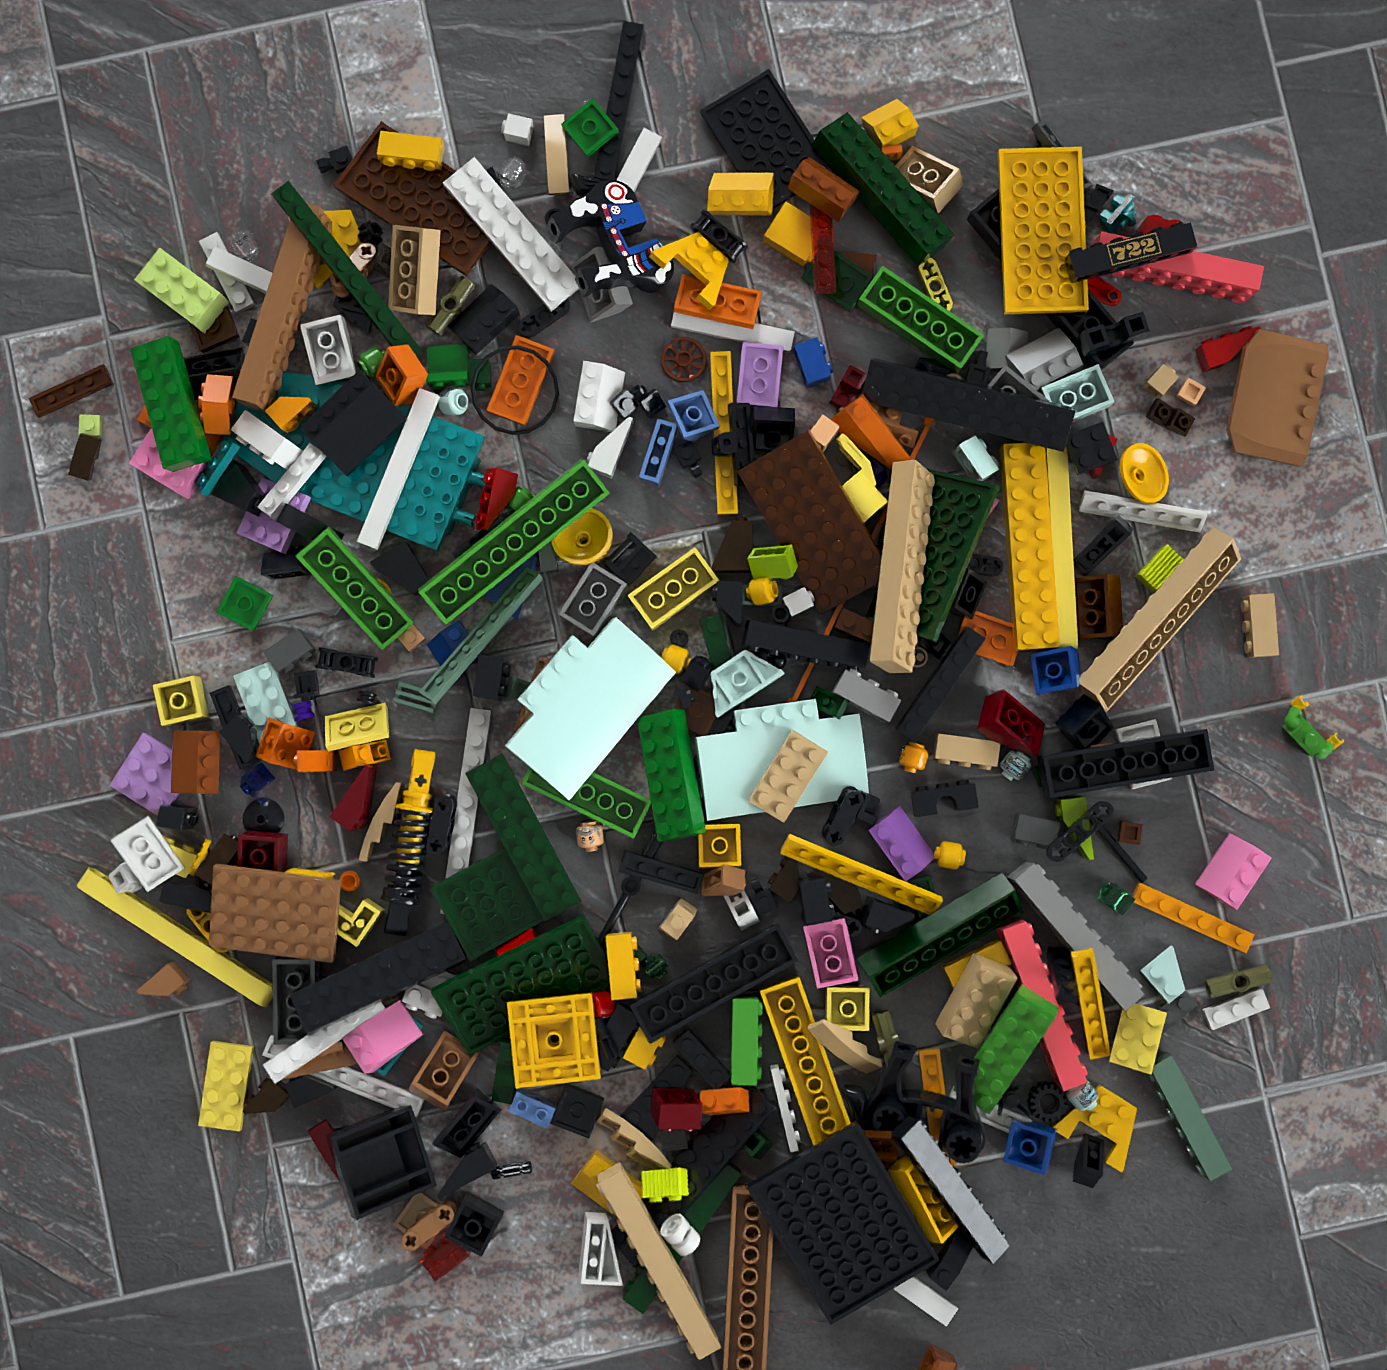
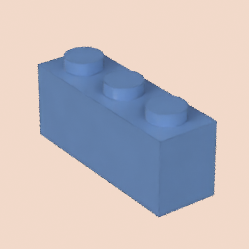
M657 419L639 475L640 482L656 487L660 486L678 430L677 424Z

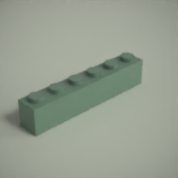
M1164 1053L1156 1057L1152 1074H1146L1151 1083H1155L1157 1087L1155 1093L1161 1102H1165L1167 1106L1165 1112L1171 1121H1175L1177 1125L1175 1131L1180 1139L1184 1138L1187 1144L1185 1150L1190 1158L1194 1157L1197 1163L1195 1168L1198 1174L1212 1181L1231 1171L1232 1168L1173 1056Z

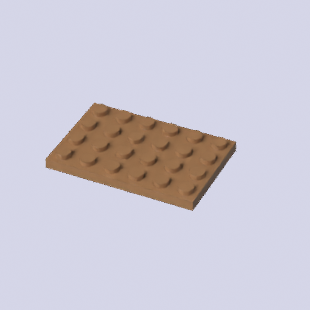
M215 864L213 866L209 946L299 959H315V961L333 963L336 957L341 880Z

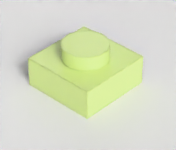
M79 415L78 435L84 433L94 437H102L103 417L101 415Z

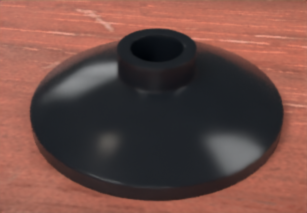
M261 798L254 800L246 807L243 813L244 828L246 831L279 833L284 825V812L280 805L271 799ZM260 815L265 818L263 823H260L258 820Z

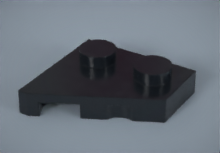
M350 294L344 298L335 296L334 308L362 332L370 336L373 323Z

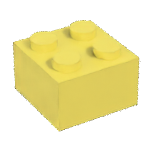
M189 676L153 685L161 726H173L210 717L201 677Z
M841 984L825 987V1020L849 1031H869L870 988L867 985Z

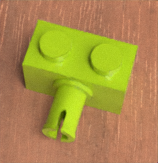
M778 544L774 547L753 548L747 558L753 579L763 577L769 579H788L794 575L798 568L792 545L780 546Z

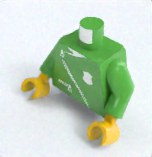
M1301 695L1291 701L1292 707L1284 719L1285 724L1282 727L1310 757L1315 755L1318 759H1324L1334 749L1344 743V739L1338 740L1336 737L1338 733H1334L1325 741L1308 721L1300 715L1301 709L1309 705L1308 701H1302L1303 696Z

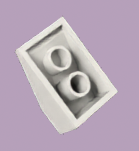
M341 315L300 324L316 386L350 378L356 373L346 320Z

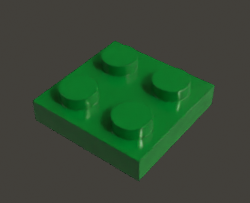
M593 98L561 123L562 128L587 158L619 132L618 128Z
M235 576L216 612L255 632L274 595Z

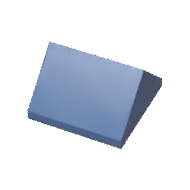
M704 390L667 401L680 434L685 440L695 442L720 427Z

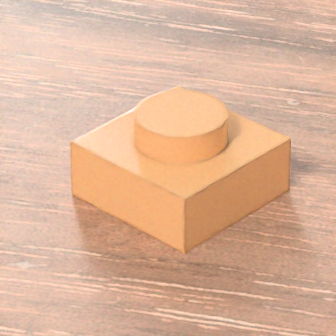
M1188 377L1176 397L1194 407L1206 387Z
M414 624L397 637L409 652L426 639Z

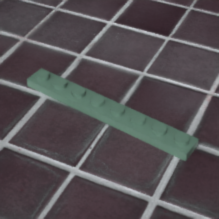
M526 567L419 693L436 705L543 580V577Z

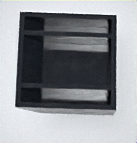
M411 1105L384 1111L325 1135L350 1215L355 1220H359L437 1186Z

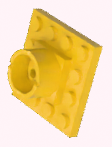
M592 992L507 1002L516 1088L601 1079ZM552 1035H557L559 1039L554 1040Z

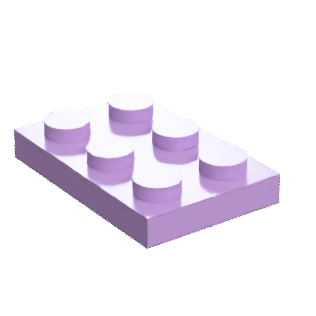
M742 343L737 403H750V406H778L783 346Z

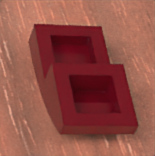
M849 365L829 404L840 409V407L845 408L853 402L867 377V373Z

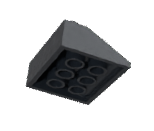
M359 370L299 428L348 477L407 418Z

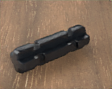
M525 1161L522 1164L503 1165L501 1168L496 1166L491 1171V1176L495 1180L501 1179L502 1176L507 1178L518 1176L521 1173L530 1174L532 1173L531 1161Z

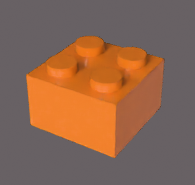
M400 345L387 347L375 377L395 406L414 403L419 388L422 389L428 373L410 346Z
M207 374L206 382L201 385L202 396H199L198 407L202 409L200 422L204 425L206 434H231L236 409L235 399L232 397L234 393L233 376Z

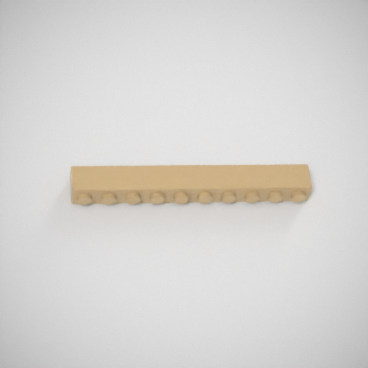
M619 1162L597 1174L598 1183L596 1186L601 1196L605 1195L608 1201L606 1203L612 1214L616 1213L619 1218L616 1220L622 1232L625 1230L628 1234L627 1241L631 1249L636 1248L638 1252L637 1259L642 1267L646 1266L649 1271L647 1272L649 1281L652 1285H657V1294L662 1302L666 1301L668 1305L666 1307L667 1312L672 1320L676 1319L678 1323L676 1327L681 1337L685 1336L687 1338L686 1344L690 1353H695L698 1360L720 1349L721 1344L715 1329L622 1164Z

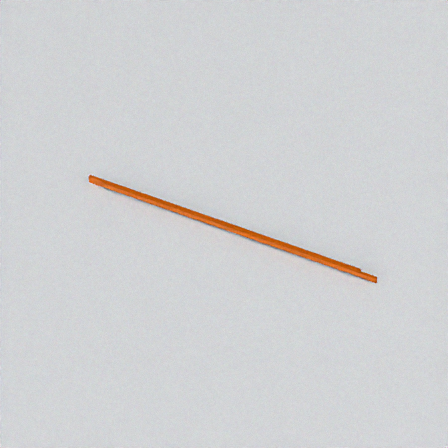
M925 418L923 422L925 427L910 456L912 460L915 459L934 419ZM888 503L871 537L873 540H875L887 515ZM845 601L837 605L823 635H829ZM809 663L793 698H789L787 703L797 701L815 663Z

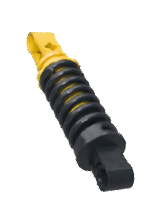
M414 749L408 790H403V803L395 805L396 814L399 815L401 820H395L394 825L400 827L399 831L392 832V836L398 838V842L390 843V847L396 849L395 853H390L388 858L397 861V865L388 864L387 870L394 871L395 876H385V881L394 884H388L387 887H384L380 897L381 900L390 902L384 927L385 934L406 936L410 905H419L421 902L420 898L414 893L420 892L422 888L416 882L423 880V875L418 871L425 868V864L420 860L425 859L427 853L421 849L426 848L427 840L423 838L428 837L429 830L425 826H429L433 814V809L429 807V800L432 799V794L428 793L435 762V752ZM422 774V778L425 779V782H422L420 786H418V783L415 782V778H419V776Z

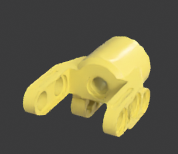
M841 434L836 439L839 448L859 470L842 487L865 524L876 511L883 509L888 500L875 487L876 481L870 461L846 435Z

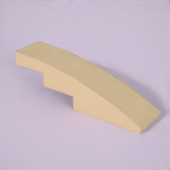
M564 114L544 116L549 195L570 194L566 131L561 126V123L565 121Z
M396 782L382 801L366 833L358 860L371 861L374 843L383 842L387 823L394 824V821L397 819L395 805L400 804L404 783Z
M824 1019L808 1025V1030L822 1045L850 1066L866 1074L882 1068V1060L867 1054V1046L854 1041L851 1031Z
M607 1108L598 1115L596 1122L614 1131L611 1139L629 1148L626 1156L652 1170L671 1168L672 1165L660 1150L642 1132L625 1119Z

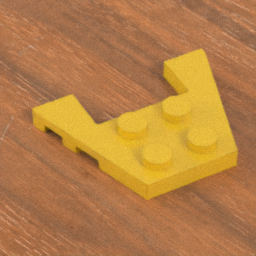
M351 209L324 211L332 221L331 235L349 257L362 244L358 238L360 231ZM326 264L320 265L318 273L315 274L313 281L317 289L321 288L324 285L323 283L333 273Z
M697 232L660 247L650 254L649 257L662 269L673 258L679 261L706 285L696 299L708 310L714 307L729 259L704 236Z
M1099 1084L1095 1088L1098 1092L1097 1105L1092 1110L1079 1111L1074 1107L1072 1110L1067 1111L1058 1122H1054L1051 1127L1057 1128V1133L1069 1139L1078 1122L1081 1121L1115 1143L1104 1162L1122 1173L1137 1108Z

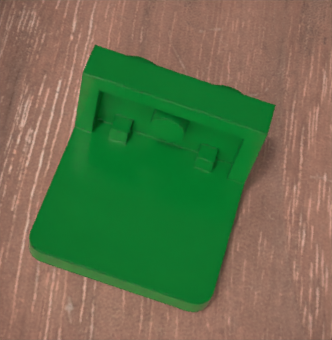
M454 344L430 346L427 348L428 376L426 383L430 388L443 389L447 386L460 388L469 385L467 345Z

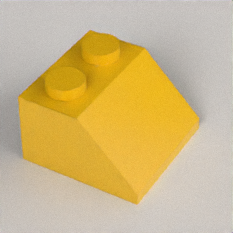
M898 99L861 117L871 139L880 150L883 146L898 145L915 136L919 126L910 109Z

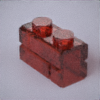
M444 1235L440 1239V1244L436 1247L432 1244L423 1251L424 1256L421 1259V1263L433 1280L437 1281L469 1257L471 1251L444 1238Z

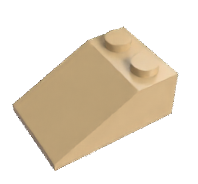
M914 146L895 165L936 214L941 212L964 185L959 168Z

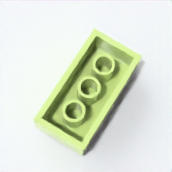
M161 248L157 250L134 279L148 292L204 334L223 312L224 307L230 303L220 292Z

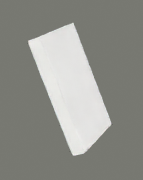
M1156 719L1114 730L1118 743L1160 736ZM1172 778L1131 784L1129 786L1130 789H1136L1171 780Z
M149 816L110 840L147 892L185 868Z

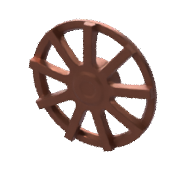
M678 337L671 340L664 347L661 355V364L665 374L676 382L694 381L703 373L707 363V356L703 346L697 340L690 337ZM684 340L693 342L688 351L685 350ZM677 341H681V351L679 352L672 346ZM698 346L702 353L692 356L691 352ZM670 348L676 354V357L665 356L667 349ZM703 357L702 366L693 362V359ZM665 360L675 361V364L667 369ZM690 366L700 369L699 372L693 376ZM679 367L677 377L670 373V371ZM684 368L687 370L689 378H681Z

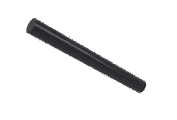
M1093 814L1091 815V816L1095 817L1098 822L1100 821L1099 819H1097V817H1096L1095 815H1093ZM1102 825L1097 830L1136 878L1141 883L1146 881L1147 876L1105 826Z

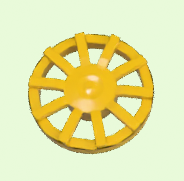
M205 839L189 871L191 876H194L196 870L209 853L207 850L212 842L211 840Z

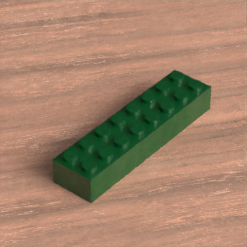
M848 112L819 131L812 146L841 179L861 191L857 198L917 267L947 245L954 236V233Z
M503 753L466 772L465 774L544 922L580 903L581 899Z
M1003 873L990 878L989 881L979 887L973 888L962 897L956 898L947 906L936 910L935 913L925 919L919 920L915 925L902 930L898 935L882 942L881 945L871 951L865 952L857 959L881 998L1024 912L1015 889Z

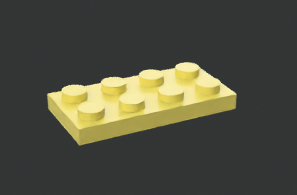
M212 1041L210 1043L198 1126L232 1131L242 1130L244 1118L242 1111L245 1108L244 1103L247 1098L254 1046Z

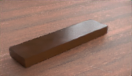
M102 364L30 397L29 401L36 416L41 418L114 383L106 366Z

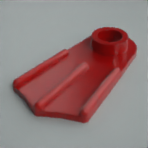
M1101 277L1087 279L1088 289L1099 302L1108 306H1116L1121 302V292ZM1110 294H1115L1116 299H1111Z

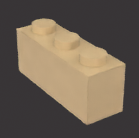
M1274 593L1242 597L1243 600L1240 606L1241 611L1244 613L1242 630L1246 636L1244 652L1247 654V658L1278 656L1279 647Z
M938 733L935 735L933 759H938L937 763L950 765V761L958 762V766L971 767V764L979 765L978 769L991 770V767H998L1000 744L990 740Z

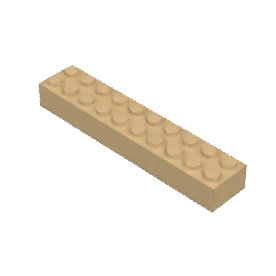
M916 460L893 462L870 654V662L888 673H912L913 665L915 664L914 652L915 645L917 644V625L920 621L919 606L922 602L921 588L924 583L923 570L926 564L928 526L931 522L930 507L933 503L932 488L935 484L934 475Z
M1215 527L1209 533H1206L1202 537L1201 542L1190 550L1186 559L1176 566L1172 575L1162 582L1157 592L1148 598L1147 603L1142 609L1138 610L1133 619L1121 629L1120 634L1113 641L1109 642L1105 651L1095 658L1090 668L1081 674L1079 687L1082 692L1101 705L1106 713L1241 560L1233 537Z

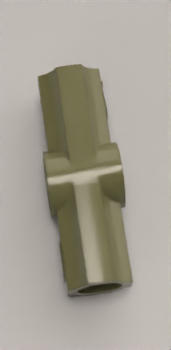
M461 275L450 292L442 297L440 306L426 326L435 334L442 336L453 319L461 313L463 305L476 289V285ZM449 303H456L454 309H446Z
M1262 964L1240 971L1233 970L1228 974L1206 979L1204 985L1209 997L1214 998L1237 991L1244 992L1249 988L1272 982V974L1267 964ZM1240 976L1241 983L1236 986L1235 979Z
M888 1009L871 1014L877 1034V1044L881 1055L884 1057L885 1064L891 1057L895 1041L900 1042L898 1034L894 1030Z

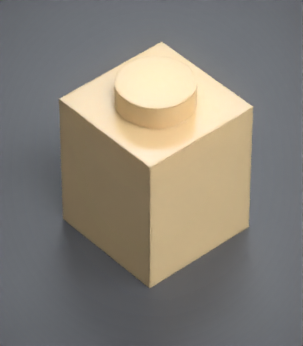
M1162 364L1142 387L1155 399H1159L1179 376L1176 375L1172 367Z

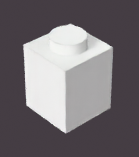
M508 114L507 120H504L502 123L501 131L504 133L506 141L530 146L534 125L530 118Z
M805 587L782 598L783 604L790 611V618L812 608L815 601L810 590L807 591Z

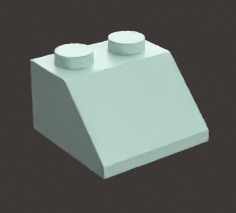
M977 436L959 444L952 453L970 479L984 481L999 470L997 460L994 456L988 454L986 444L982 439H978Z

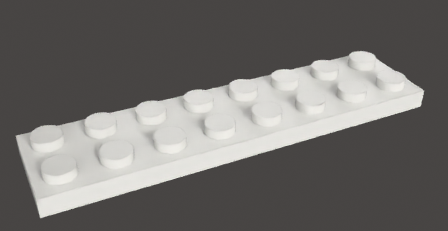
M475 157L443 182V186L550 312L579 289L575 281L576 276Z

